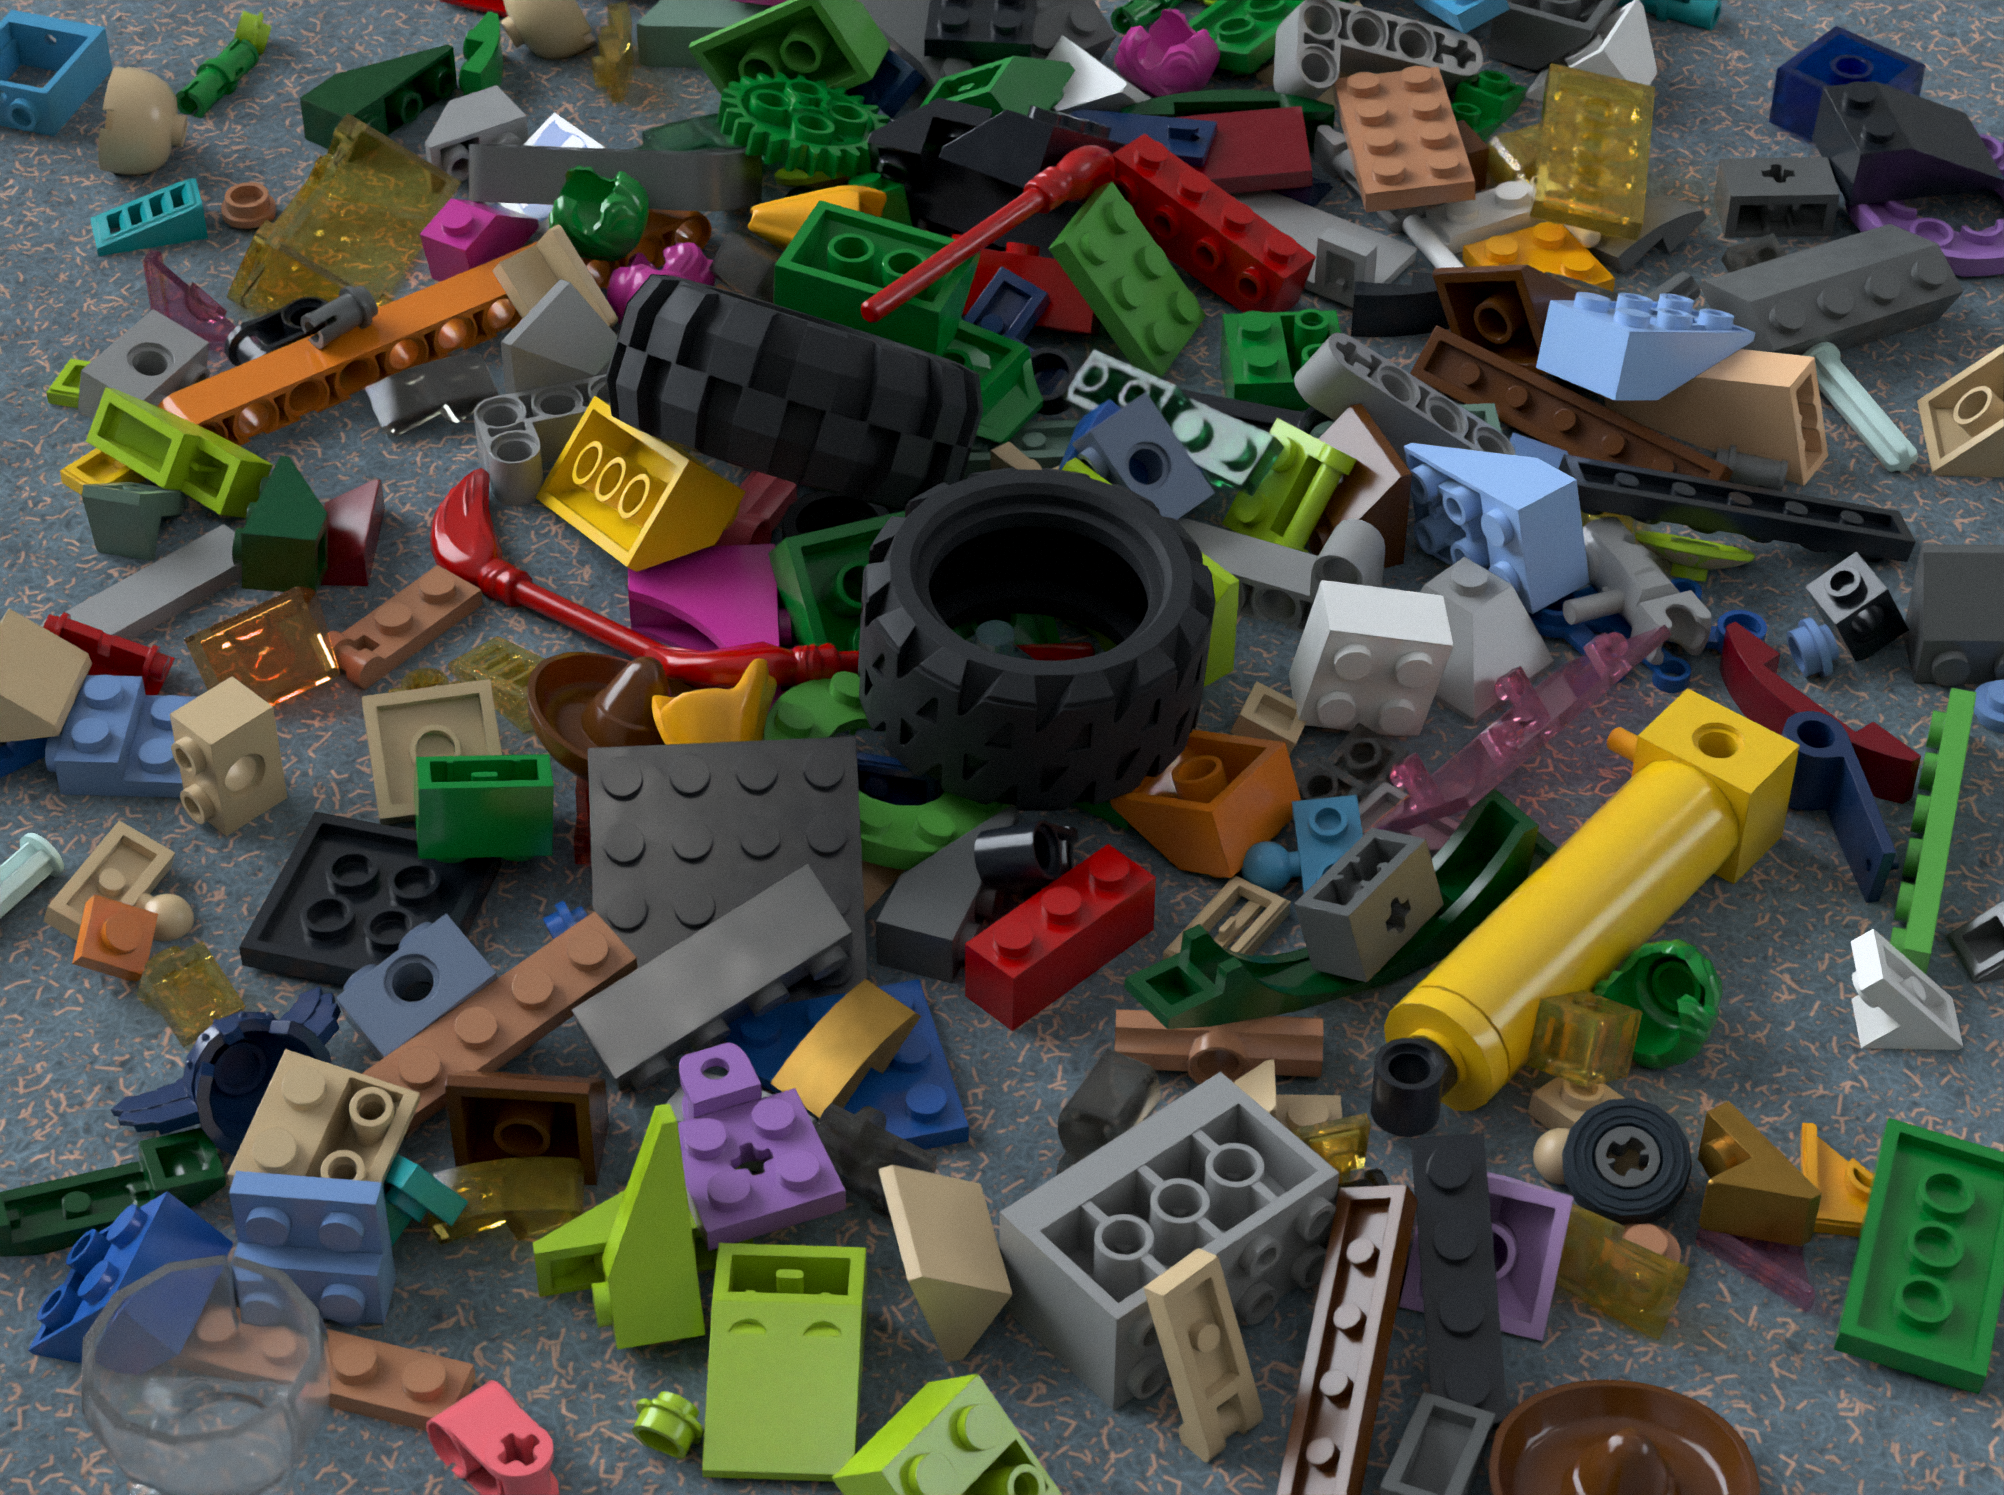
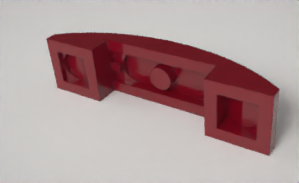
M1737 622L1726 626L1719 670L1730 696L1748 719L1782 735L1787 719L1795 713L1814 711L1829 715L1841 723L1846 730L1873 796L1904 804L1912 799L1921 755L1874 721L1855 732L1777 675L1780 653Z

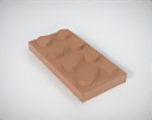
M1411 66L1402 71L1379 74L1359 72L1350 77L1338 78L1333 84L1334 100L1366 212L1475 200V179L1439 67Z

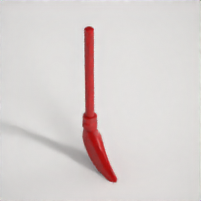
M1098 145L1081 146L1070 151L1055 167L1049 166L1046 170L1037 174L1034 179L1029 180L1024 186L1022 195L861 304L863 318L871 323L878 322L1033 214H1047L1054 208L1059 207L1064 201L1071 203L1081 202L1084 204L1096 188L1114 181L1115 161L1112 153Z
M483 468L475 469L466 475L449 491L445 499L438 506L434 513L430 530V550L436 564L478 587L483 595L495 601H502L509 607H518L522 604L635 659L643 657L648 647H668L532 583L533 579L526 571L517 569L515 565L502 559V547L489 510V473ZM688 683L698 689L720 688L728 690L734 688Z
M762 641L708 651L678 647H648L644 652V656H650L660 661L666 677L670 680L718 687H735L749 664L753 660L761 658L767 660L769 676L776 679L777 686L788 681L797 686L814 679H832L835 673L841 671L858 675L859 651H838L835 645L831 643H825L820 646L815 644L796 646L788 650ZM1089 642L1006 645L1016 658L1028 660L1061 661L1095 656L1094 647Z

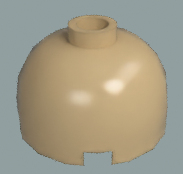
M503 0L508 17L500 22L516 48L525 44L536 56L552 60L569 58L597 43L596 39L590 34L592 30L576 0Z
M115 66L109 78L103 104V110L107 111L105 129L100 128L99 169L118 175H144L154 172L167 162L173 146H184L188 116L178 114L177 97L168 83L156 74L139 68Z

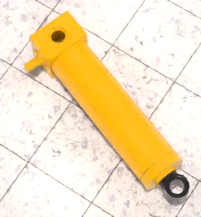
M1688 688L1639 735L1622 727L1613 729L1607 738V748L1633 762L1631 779L1389 1011L1384 1024L1386 1044L1379 1049L1375 1056L1370 1109L1374 1122L1390 1134L1414 1137L1425 1134L1434 1128L1439 1120L1441 1103L1457 1111H1474L1485 1105L1587 1002L1588 995L1594 991V986L1599 981L1608 978L1613 970L1618 971L1627 956L1645 944L1713 874L1735 884L1783 836L1800 745Z

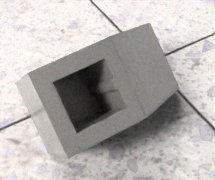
M497 85L448 102L425 142L429 183L434 189L469 178L470 144L524 145L529 139L527 116Z

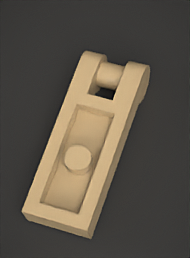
M1197 1248L1144 1286L1143 1289L1184 1422L1179 1427V1437L1186 1447L1206 1463L1225 1450L1226 1438L1237 1430L1242 1434L1247 1433L1262 1422L1264 1415L1219 1257Z

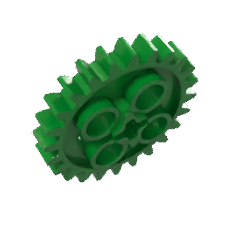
M758 73L756 80L747 76H741L740 83L731 81L729 82L728 89H723L717 124L722 125V134L732 136L730 142L732 145L747 146L745 154L748 156L762 154L765 156L764 163L767 165L780 162L784 164V168L788 172L797 168L805 171L808 176L813 177L815 172L822 171L829 178L835 179L837 172H841L850 178L856 176V171L864 174L872 172L867 141L871 132L888 124L889 117L878 114L879 107L877 105H863L864 96L845 95V87L827 88L825 80H819L815 83L806 80L803 75H798L797 79L789 80L782 73H777L776 79H771L763 73Z

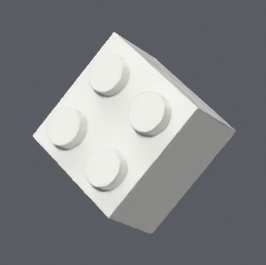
M1321 580L1289 672L1292 697L1296 701L1298 719L1307 721L1305 725L1390 736L1420 735L1454 646L1443 595Z

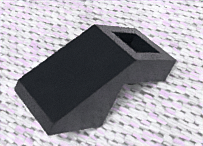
M938 98L870 133L867 141L872 171H877L892 180L903 181L908 178L925 182L936 146H945L993 117L992 109Z

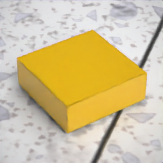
M97 448L60 470L62 483L82 495L83 484L140 483L146 479Z

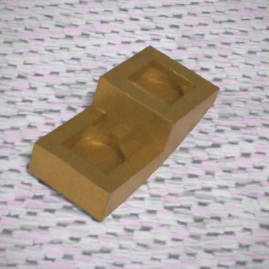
M864 979L838 1001L812 1028L785 1061L770 1084L782 1092L796 1088L804 1107L823 1121L832 1125L870 1068L872 1067L883 1074L921 1016L867 979Z

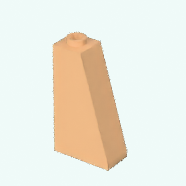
M1740 349L1659 400L1614 401L1604 396L1607 408L1644 426L1716 453L1717 448L1729 450L1732 444L1737 445V452L1779 461L1786 460L1788 461V468L1785 479L1805 486L1828 457L1815 357Z

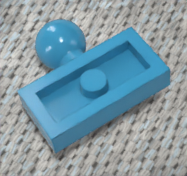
M1357 795L1293 801L1292 817L1297 851L1288 852L1280 844L1271 841L1254 844L1249 848L1244 858L1243 867L1241 868L1243 879L1274 893L1284 888L1291 878L1301 877L1304 894L1363 836Z

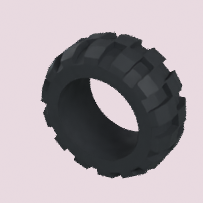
M651 274L627 302L606 374L611 415L637 430L689 450L763 474L836 495L899 510H906V505L911 499L940 483L945 482L950 486L953 483L963 481L983 414L979 374L960 363L796 310L669 275Z

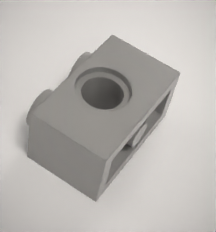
M151 310L81 370L78 411L94 420L105 387L117 389L158 406L168 395L209 378V369L206 368L209 342L158 311Z

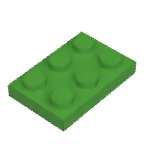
M1112 181L1093 191L1048 248L1143 380L1151 382L1161 378L1207 316L1195 295L1186 287L1167 260L1164 251L1152 239L1136 216L1133 207L1124 199Z

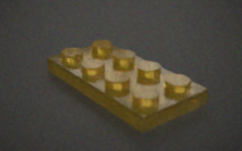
M1553 63L1550 64L1545 80L1529 217L1543 219L1553 224H1565L1600 232L1606 236L1638 240L1644 220L1655 97L1654 86Z

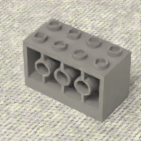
M1219 1072L1000 1211L999 1249L1013 1294L1003 1308L1113 1411L1133 1397L1140 1400L1146 1399L1159 1390L1169 1372L1143 1287L1197 1248H1200L1219 1257L1238 1326L1244 1322L1249 1325L1259 1323L1269 1315L1275 1307L1277 1300L1298 1285L1302 1288H1309L1321 1280L1334 1213L1336 1211L1339 1172L1223 1073Z

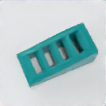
M196 178L172 184L90 218L98 256L208 239L204 209ZM120 227L121 231L110 234L109 229Z

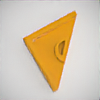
M1802 1123L1800 1131L1801 1173L1822 1193L1813 1232L1859 1237L1873 1174L1854 1158L1848 1162L1817 1136L1816 1124Z

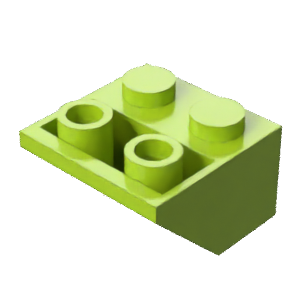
M979 1374L928 1382L832 1477L843 1495H1062Z

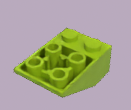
M718 1244L711 1310L702 1463L703 1477L834 1482L832 1477L856 1454L868 1309L866 1247Z

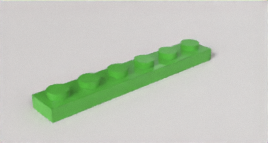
M1952 687L1946 713L1935 710L1932 713L1926 748L1937 749L1938 753L1925 752L1918 789L1930 791V796L1917 795L1910 832L1923 835L1922 839L1909 838L1902 876L1915 879L1914 884L1901 881L1894 920L1905 922L1906 928L1893 926L1889 942L1925 974L1927 973L1933 946L1977 692Z

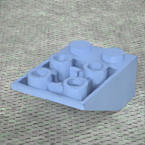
M1577 292L1575 300H1550L1536 368L1614 401L1659 400L1753 342L1756 332L1733 324L1734 315L1714 309L1695 310L1693 309L1694 300L1680 295L1662 293L1659 296L1658 302H1653L1652 299L1642 295L1619 293L1617 301H1611L1610 298L1602 295Z
M1409 443L1404 446L1407 467L1412 473L1410 494L1412 495L1416 521L1413 531L1418 545L1424 552L1435 556L1450 566L1465 556L1512 584L1526 611L1531 614L1590 583L1577 479L1534 457Z

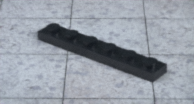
M1566 454L1563 455L1558 469L1577 479L1580 511L1590 515H1601L1604 512L1631 516L1639 522L1650 525L1659 524L1662 521L1686 525L1704 534L1722 531L1744 535L1746 538L1759 543H1771L1773 540L1794 543L1807 550L1819 553L1827 552L1829 549L1848 553H1855L1857 551L1863 559L1872 562H1879L1883 559L1908 562L1916 543L1901 513L1896 510Z

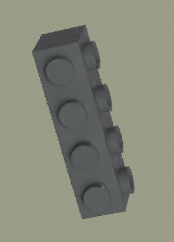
M806 864L571 1011L576 1024L618 1090L621 1091L633 1084L636 1090L640 1091L664 1078L672 1070L669 1061L690 1048L697 1052L719 1044L731 1033L728 1025L746 1013L752 1011L755 1017H759L781 1005L790 996L786 988L810 974L812 979L816 981L840 968L848 960L845 952L853 947L852 930L810 866Z

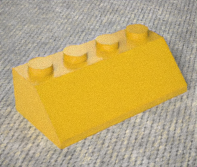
M594 396L541 486L536 499L626 567L638 572L715 545L722 532L728 529L735 521L739 512V503L746 491L679 446L637 430L613 417L610 404Z

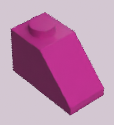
M451 198L420 233L432 279L441 282L522 248L539 228V224L536 218L494 203Z

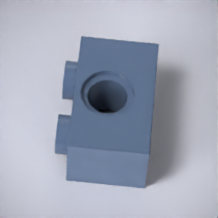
M1147 393L1142 394L1072 443L1079 453L1077 459L1109 483L1119 484L1151 500L1163 517L1178 520L1215 493ZM1130 458H1135L1145 465L1148 472V482L1146 485L1137 482L1131 476L1129 471Z
M445 914L433 924L425 922L413 928L401 940L399 950L378 966L376 964H369L355 972L345 983L344 991L335 998L347 1022L375 1056L381 1060L498 979V976L452 919ZM421 981L433 984L431 992L424 999L417 1002L401 1000L403 991L409 985Z

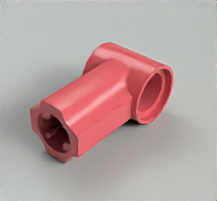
M752 471L739 486L746 493L739 503V512L735 521L728 529L722 532L718 541L713 546L770 544L772 531L780 523L788 507L797 501V485L795 483Z

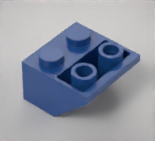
M168 1191L140 1208L135 1204L130 1205L116 1218L112 1225L100 1232L95 1229L87 1231L72 1247L66 1258V1264L71 1269L64 1283L57 1287L40 1307L37 1320L42 1325L28 1351L35 1355L137 1375L146 1374L180 1355L234 1242Z

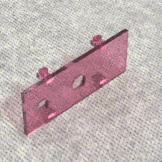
M1666 624L1626 639L1623 634L1618 632L1597 635L1583 647L1587 655L1564 663L1535 688H1533L1521 666L1499 677L1494 691L1501 700H1510L1513 707L1431 776L1417 752L1408 755L1401 762L1394 764L1390 771V780L1397 788L1405 787L1409 794L1365 830L1363 835L1371 828L1402 833L1473 807L1668 639L1671 633Z

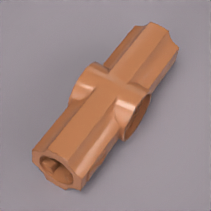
M1116 1009L1114 1068L1188 1071V1075L1192 1080L1200 1085L1219 1072L1234 1082L1263 1062L1274 1059L1275 1075L1321 1077L1324 1038L1323 1019L1269 1016L1211 1027L1167 1029L1149 1011Z

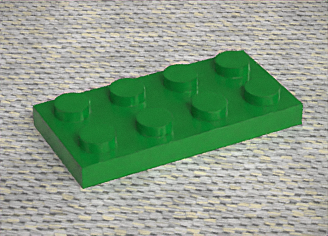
M1888 1118L1881 1136L1833 1350L1979 1394L1987 1376L2004 1287V1152Z

